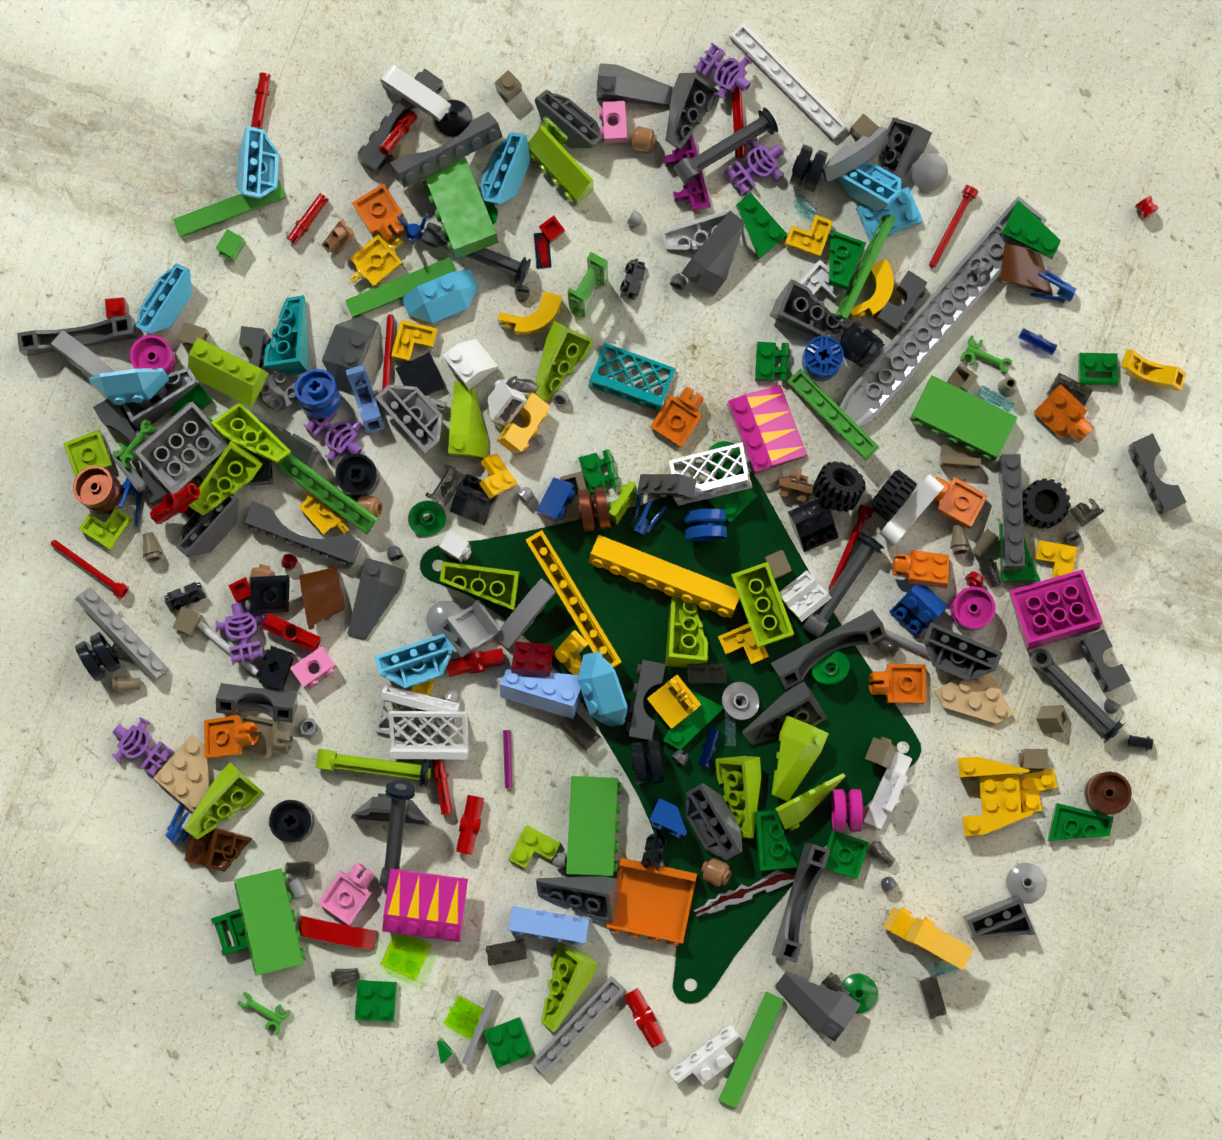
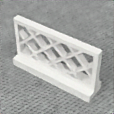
M743 442L669 460L671 474H680L675 470V465L683 463L686 467L681 475L685 476L691 468L697 472L693 479L697 480L701 474L707 477L703 484L696 483L694 498L674 497L678 506L752 488ZM740 449L741 454L736 460L730 457L733 451ZM715 455L723 456L718 465L711 461ZM702 459L705 462L700 469L693 466L696 460ZM727 459L733 462L729 470L722 467ZM708 464L715 467L710 475L703 472ZM737 465L744 470V474L735 475L732 472ZM719 470L726 473L722 479L717 480L714 478Z
M385 685L381 692V701L374 731L390 735V727L380 726L381 720L385 718L389 720V712L384 706L385 701L394 704L396 709L392 711H403L402 709L407 706L411 707L413 711H418L417 709H419V711L458 712L460 704ZM418 717L423 725L425 721L421 717ZM434 717L431 720L432 722L436 721L439 726L442 725L440 717ZM454 717V718L451 720V722H452L454 725H455V722H456V718H457V717ZM403 719L402 721H400V722H398V723H396V724H397L398 726H400L401 724L405 723L406 721ZM408 724L411 731L407 732V734L411 736L416 730ZM427 724L425 726V729L430 734V737L433 734V732L428 726L429 724ZM449 725L442 729L448 737L454 731ZM401 733L396 735V737L406 739ZM417 734L413 738L416 742L424 743L426 741V739L424 737H421L419 734ZM436 735L432 738L437 744L443 743L437 739Z
M389 711L390 759H468L470 745H468L467 712ZM394 717H402L406 722L399 727L394 722ZM415 717H421L425 721L420 728L412 722ZM434 717H440L444 721L439 728L431 721ZM454 717H462L463 724L459 728L451 722ZM408 724L416 730L411 736L403 730ZM427 724L435 730L430 737L422 730ZM447 724L454 730L449 737L442 731ZM401 733L407 740L404 743H395V736ZM420 733L426 741L424 743H417L413 738ZM437 733L445 739L442 744H437L432 739ZM458 733L463 738L464 744H456L452 738Z

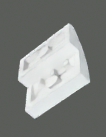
M807 570L779 592L783 603L801 622L831 599L830 594L819 585L817 580Z

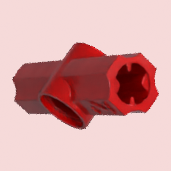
M189 483L175 494L165 495L162 503L154 507L150 512L151 519L156 524H162L176 513H184L188 505L199 498L201 495L200 489L194 483Z
M270 613L263 622V629L312 652L317 650L322 637ZM290 628H295L297 632L293 638L287 636Z
M499 648L486 652H473L464 657L451 659L446 667L449 677L466 673L483 672L488 668L502 666L506 663L503 650Z
M467 796L464 815L462 814L459 826L460 834L456 848L458 853L473 855L476 836L479 834L481 825L480 817L484 804V798Z
M636 988L625 994L623 997L649 1046L654 1048L666 1041L657 1024L654 1013L650 1006H647L639 989Z

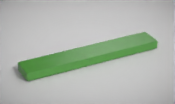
M278 179L277 189L260 199L238 194L174 218L173 221L181 238L285 199L286 196Z
M891 214L882 216L835 313L836 318L840 320L848 318L896 219L895 216Z
M449 257L345 301L352 318H356L402 299L403 296L417 286L456 270Z
M801 368L787 381L865 461L879 449V446Z
M289 454L277 463V469L366 535L370 533L378 520L377 517L292 454Z
M767 991L765 992L718 1101L737 1109L784 999Z

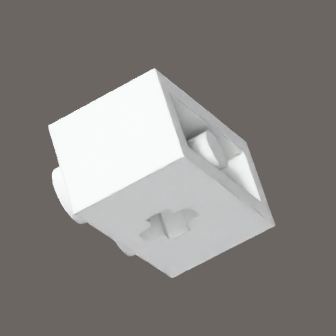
M450 530L439 546L442 552L460 563L463 560L467 561L472 553L469 542Z

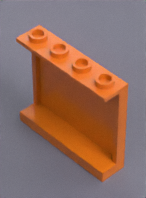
M621 857L617 874L619 894L613 923L607 922L606 927L610 928V932L621 934V930L629 932L628 936L640 938V935L648 936V940L659 942L660 939L667 940V944L678 946L684 940L697 874L660 866L659 871H657L654 866L644 868L640 861Z

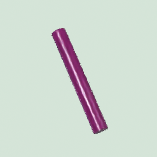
M503 730L505 788H513L511 730Z

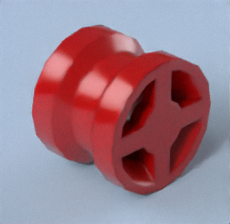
M1151 196L1146 197L1135 205V208L1140 210L1143 219L1159 209L1152 202L1153 198Z

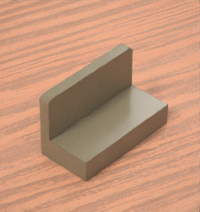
M941 444L940 466L978 469L981 465V458H979L978 451L970 452L964 448L965 445Z

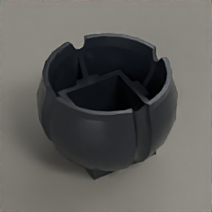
M853 322L844 330L840 339L844 357L862 368L865 364L875 361L882 353L885 345L876 334L868 328L863 330V325Z

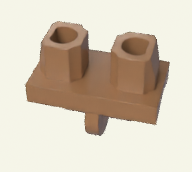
M342 219L332 229L322 243V246L328 253L333 251L335 255H338L347 243L353 239L355 233L350 227L346 226L344 219Z
M798 469L797 473H789V477L796 480L780 476L779 495L789 497L792 488L799 490L796 499L806 502L810 493L812 494L814 485L805 483L808 480V476L801 475L802 469Z

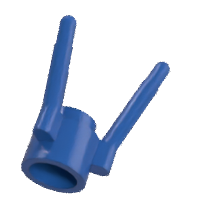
M428 213L424 215L420 225L414 223L408 225L401 216H397L399 222L406 229L408 241L412 244L420 239L421 231L425 229L424 226L428 219Z
M1046 270V273L1050 277L1040 272L1038 273V276L1059 287L1056 293L1059 297L1039 293H1031V296L1055 300L1064 303L1065 300L1068 302L1072 300L1076 291L1075 287H1072L1071 284L1063 281L1048 270Z
M126 477L125 483L122 484L124 494L119 508L123 507L128 495L135 496V493L137 494L135 526L137 527L139 526L142 491H137Z
M638 493L633 519L630 524L632 525L631 530L645 535L646 531L650 533L652 526L664 513L668 504H665L648 524L649 520L645 518L652 500L648 501L642 516H638L642 494Z
M181 802L171 824L167 828L168 832L165 834L169 840L176 844L180 840L185 841L190 835L188 832L184 833L185 829L182 827L189 812L184 814L178 824L176 823L184 805Z

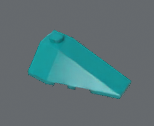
M305 296L286 298L278 318L280 320L278 325L272 331L273 337L271 342L265 348L264 367L287 374L304 373L308 371L309 365Z

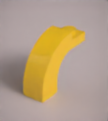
M886 258L873 264L869 275L874 283V295L869 300L852 308L849 314L850 320L855 318L860 320L867 316V312L872 319L882 311L889 301L893 291L894 277Z
M543 292L541 304L536 312L525 317L499 312L498 323L508 329L515 327V335L519 336L540 333L548 328L557 318L562 304V296Z
M1126 349L1125 356L1122 359L1121 367L1125 370L1124 374L1164 389L1182 390L1186 372L1178 366L1163 365L1149 361L1130 349Z

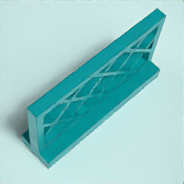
M604 343L594 371L589 379L588 387L660 412L676 368ZM606 349L613 351L616 358L607 361L604 355ZM626 357L632 358L634 364L625 367L621 359ZM619 361L622 369L613 372L609 364ZM649 364L652 370L643 374L639 365ZM607 366L610 372L606 376L597 374L599 368ZM636 367L640 375L631 379L627 371ZM665 370L670 372L668 378L660 380L657 372ZM624 372L628 380L623 383L618 382L615 376ZM654 373L658 382L648 385L645 377ZM642 379L646 387L641 389L635 388L633 382ZM660 385L663 391L661 397L654 395L651 388Z

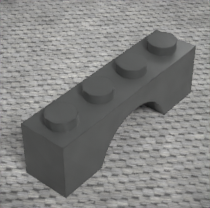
M1152 433L1132 442L1129 445L1130 449H1128L1129 455L1133 460L1135 459L1138 465L1137 471L1141 477H1144L1146 490L1149 494L1152 493L1154 497L1153 503L1157 511L1164 514L1185 504L1186 500L1179 485L1166 484L1155 473L1154 461L1161 449L1154 434Z
M643 660L642 664H638L636 675L640 676L639 683H635L633 689L636 699L635 702H631L629 711L633 716L632 721H628L626 732L629 733L631 738L652 740L655 721L646 714L643 700L651 688L662 685L666 664Z
M221 683L216 696V713L236 715L245 708L257 707L268 711L275 721L292 723L297 709V693Z

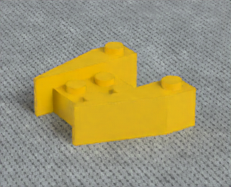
M978 756L958 758L959 778L979 777L982 815L963 816L964 836L985 835L1033 815V812L1021 811L1018 774L1029 773V769Z
M893 907L883 926L885 930L940 960L964 970L974 950L973 948L935 927L934 921L926 917L923 920L917 917L915 919L910 916L911 911L903 907L900 910Z

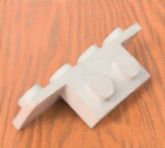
M896 751L890 768L886 769L864 822L881 829L888 813L892 812L893 809H897L900 803L898 797L901 791L904 792L908 785V781H906L908 776L905 775L912 758Z
M730 1025L713 1039L707 1041L696 1052L690 1054L683 1062L677 1064L669 1072L676 1084L680 1083L691 1073H694L701 1084L704 1085L734 1061L725 1050V1047L736 1040L739 1034Z

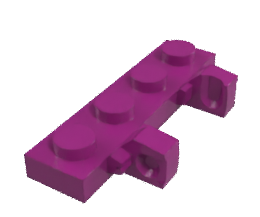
M693 134L681 149L676 148L672 150V154L664 156L665 166L670 163L674 165L685 158L692 159L698 155ZM702 170L695 179L683 185L681 192H673L674 202L685 200V203L690 202L692 212L711 207Z

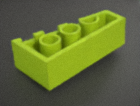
M442 562L440 581L515 610L520 572Z

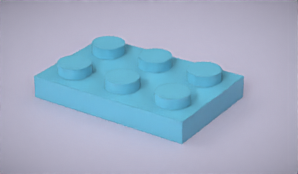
M909 187L901 189V195L879 211H875L866 205L856 208L869 242L884 215L891 214L896 217L887 237L923 222Z

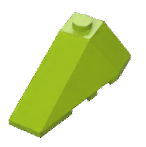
M241 402L211 422V425L223 437L276 464L291 454V451Z
M671 596L665 666L686 668L707 662L708 641L702 629L703 625L697 613V606L693 603H686L681 598Z
M739 756L715 759L717 779L719 784H722L725 792L723 798L725 802L728 801L731 813L741 828V837L754 838L755 812H757L761 784L760 757Z
M844 773L773 809L776 811L783 829L792 831L800 827L799 822L803 821L845 777Z
M562 943L558 944L551 961L553 972L552 978L548 979L547 986H550L549 996L545 998L541 1023L552 1032L557 1030L586 989L598 965V962L588 954Z

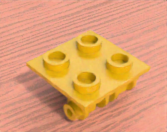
M678 675L647 698L671 729L701 705Z

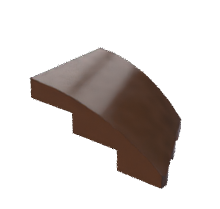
M1005 244L999 282L1015 284L1021 288L1034 289V292L1052 294L1050 282L1038 276L1039 272L1047 276L1040 254L1027 248Z
M337 567L299 575L309 630L315 628L314 625L323 619L326 621L334 614H338L345 609Z
M217 827L199 839L190 835L184 860L204 865L209 869L225 872L247 844L252 841V837Z

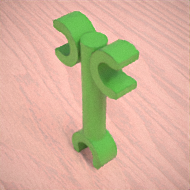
M971 335L968 339V347L962 353L960 360L963 361L965 356H969L971 358L969 364L972 365L976 356L999 366V370L1002 373H1007L1008 369L1004 368L1003 364L1008 363L1011 365L1013 361L1009 358L1001 360L979 350L983 340L981 339L975 345L972 342L974 336Z
M146 419L141 423V431L128 447L119 443L121 451L119 453L113 451V455L120 458L122 465L130 470L132 469L130 461H138L131 452L140 445L147 434L151 435L156 431V427L150 425L151 422Z
M243 992V995L248 1000L246 1003L238 1001L237 1004L241 1007L248 1006L272 1020L266 1023L265 1029L267 1030L273 1024L276 1026L274 1034H278L284 1018L289 1016L291 1010L288 1009L285 1014H281L279 1010L282 1005L279 1004L276 1006L274 1013L252 1000L250 993Z

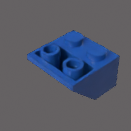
M553 477L536 510L537 514L555 523H558L559 520L563 521L567 513V504H571L576 496L574 485Z
M915 584L889 612L918 638L929 627L930 623H933L948 606L927 586Z
M659 798L649 820L652 822L651 826L662 830L663 827L669 829V834L680 838L681 835L685 837L687 832L677 806Z

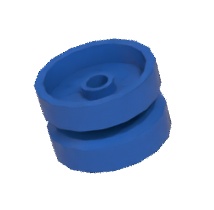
M323 369L309 370L303 373L296 381L295 394L302 411L312 418L328 417L340 406L341 395L336 381L330 372Z
M699 509L684 512V523L692 526L685 529V540L705 542L726 539L727 527L718 525L726 521V510Z

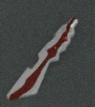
M775 870L750 887L741 884L735 891L728 890L727 893L719 894L716 899H709L704 906L694 910L695 915L699 917L703 914L724 910L725 906L736 905L750 900L753 894L765 889L766 893L792 883L795 877L780 870Z

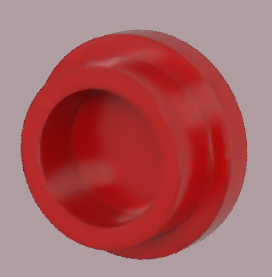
M971 571L965 576L968 586H983L984 578L981 574Z

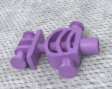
M711 43L712 46L709 50L704 51L706 54L705 58L700 57V62L697 66L694 65L693 67L706 78L716 69L714 81L720 89L715 95L723 100L726 98V92L733 93L736 87L743 92L748 91L751 83L744 77L747 74L745 67L749 63L752 64L751 60L744 55L740 62L735 58H728L720 63L726 53L717 45Z
M754 138L747 143L752 148L747 155L748 168L745 170L737 160L734 163L738 170L737 173L734 171L733 165L724 170V173L730 176L729 180L731 182L735 180L736 184L734 186L736 189L739 188L742 196L756 186L750 177L752 174L762 180L772 175L776 178V182L784 176L783 172L780 173L777 170L779 164L776 159L784 154L779 145L774 146L768 151L765 145L759 146L757 143L758 139ZM752 156H753L754 162H755V164H753V165H752L751 160H750V158H751Z
M336 412L328 417H324L322 423L318 422L320 418L310 417L311 420L308 424L303 426L312 433L313 428L318 425L319 427L313 432L314 436L318 437L324 429L328 431L325 443L331 450L328 455H325L327 459L335 462L334 458L337 453L343 455L347 450L351 454H357L362 451V448L354 442L359 437L356 432L361 428L364 429V426L358 419L351 426L346 421H340L331 425L330 422L336 417ZM345 426V428L337 430L339 427ZM331 435H333L334 438L332 440V444L330 445V437Z
M242 603L232 604L233 615L225 617V622H218V620L215 622L216 632L225 630L230 640L240 642L241 644L229 647L232 665H235L234 663L242 662L243 664L245 659L250 658L251 662L257 658L262 660L263 654L260 641L248 643V640L257 634V623L265 620L263 613L253 616L250 612L244 613ZM248 650L249 654L244 655L243 651ZM240 652V654H238V655H233V654H231V653Z
M139 717L140 722L138 726L132 725L129 730L118 724L113 730V734L121 739L117 745L120 750L116 754H112L113 758L120 763L124 756L130 759H137L145 754L148 757L140 767L146 769L152 762L153 765L146 771L155 777L159 768H163L161 765L162 761L167 762L169 760L167 759L170 753H174V751L161 741L157 743L153 750L149 748L152 737L144 729L150 721ZM144 736H146L145 745L142 743L144 740ZM131 745L133 746V747L130 748L129 750H125V749L128 748L129 746H131ZM164 745L165 749L162 753H159V750ZM137 749L140 750V752L135 755L130 754L136 751ZM156 755L160 757L158 761L154 760Z

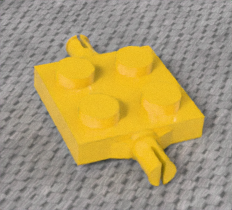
M378 234L349 257L357 268V272L349 277L353 284L363 277L375 287L403 265V262L395 252L399 246L404 244L402 240L398 237L389 244Z
M304 489L308 496L298 507L323 535H326L335 527H338L343 535L346 534V531L349 532L350 529L343 523L344 518Z

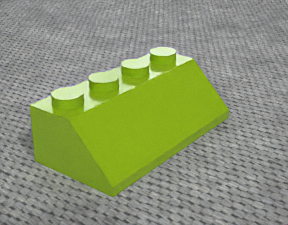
M543 125L539 127L528 142L530 159L533 162L536 160L540 165V170L545 175L549 174L553 178L551 180L558 189L561 187L565 191V197L570 202L574 201L578 205L594 190L593 179Z
M198 337L188 357V368H190L196 380L250 407H253L269 375L263 369Z
M768 562L731 574L757 647L792 637L794 632Z

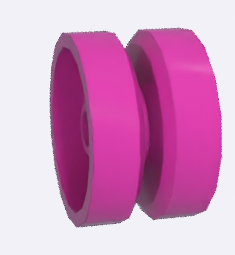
M145 335L133 344L130 351V361L134 369L156 370L157 368H163L166 374L174 371L176 355L173 348L162 337Z
M971 586L963 589L953 598L950 604V615L952 621L959 628L966 631H975L983 628L992 620L995 615L996 605L993 597L987 590ZM971 605H972V608H974V607L976 608V611H975V612H973V611L970 610V606H971Z
M843 789L832 790L831 816L833 832H844L846 820H848V828L851 832L862 831L863 802L861 789H850L847 801Z

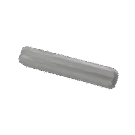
M112 453L113 460L137 491L141 492L146 489L145 481L130 464L131 470L125 468L122 465V460L115 457Z

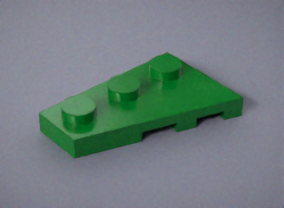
M749 193L736 204L739 215L745 222L744 227L748 232L758 260L787 237V233L752 193Z
M1019 200L1016 202L1001 235L1050 259L1054 257L1061 242Z
M831 230L829 285L847 290L865 249L866 242Z
M999 524L1001 582L1040 581L1025 538V567L1023 570L1002 571L1003 524Z
M690 690L701 705L672 729L670 728L663 741L681 750L724 708Z
M1055 803L1047 841L1110 836L1114 817Z
M776 811L755 812L758 870L798 867Z

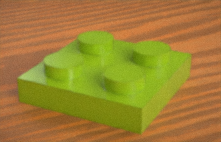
M100 430L63 443L75 477L89 466L98 465L104 468L113 466Z
M630 480L627 485H622L618 492L620 494L616 501L613 500L608 507V510H610V520L618 525L638 494L636 484Z

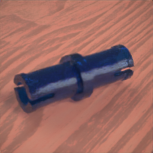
M1024 327L1018 336V339L1033 345L1032 348H1039L1051 356L1057 348V344L1044 339L1043 335H1037Z
M709 727L706 742L702 745L703 751L698 762L699 765L710 768L714 752H717L718 749L716 745L721 733L720 730Z

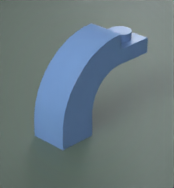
M360 365L345 370L366 433L370 434L385 429L365 366Z

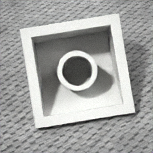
M477 339L458 343L443 354L446 363L468 390L499 368Z

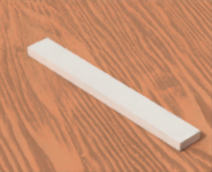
M744 23L730 34L729 37L833 141L847 129V126Z

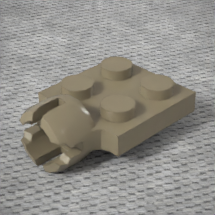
M240 714L242 723L252 722L258 728V733L250 734L251 737L259 736L258 741L254 745L242 748V754L271 759L275 752L289 753L292 746L282 744L283 740L293 742V734L289 731L280 730L279 721Z

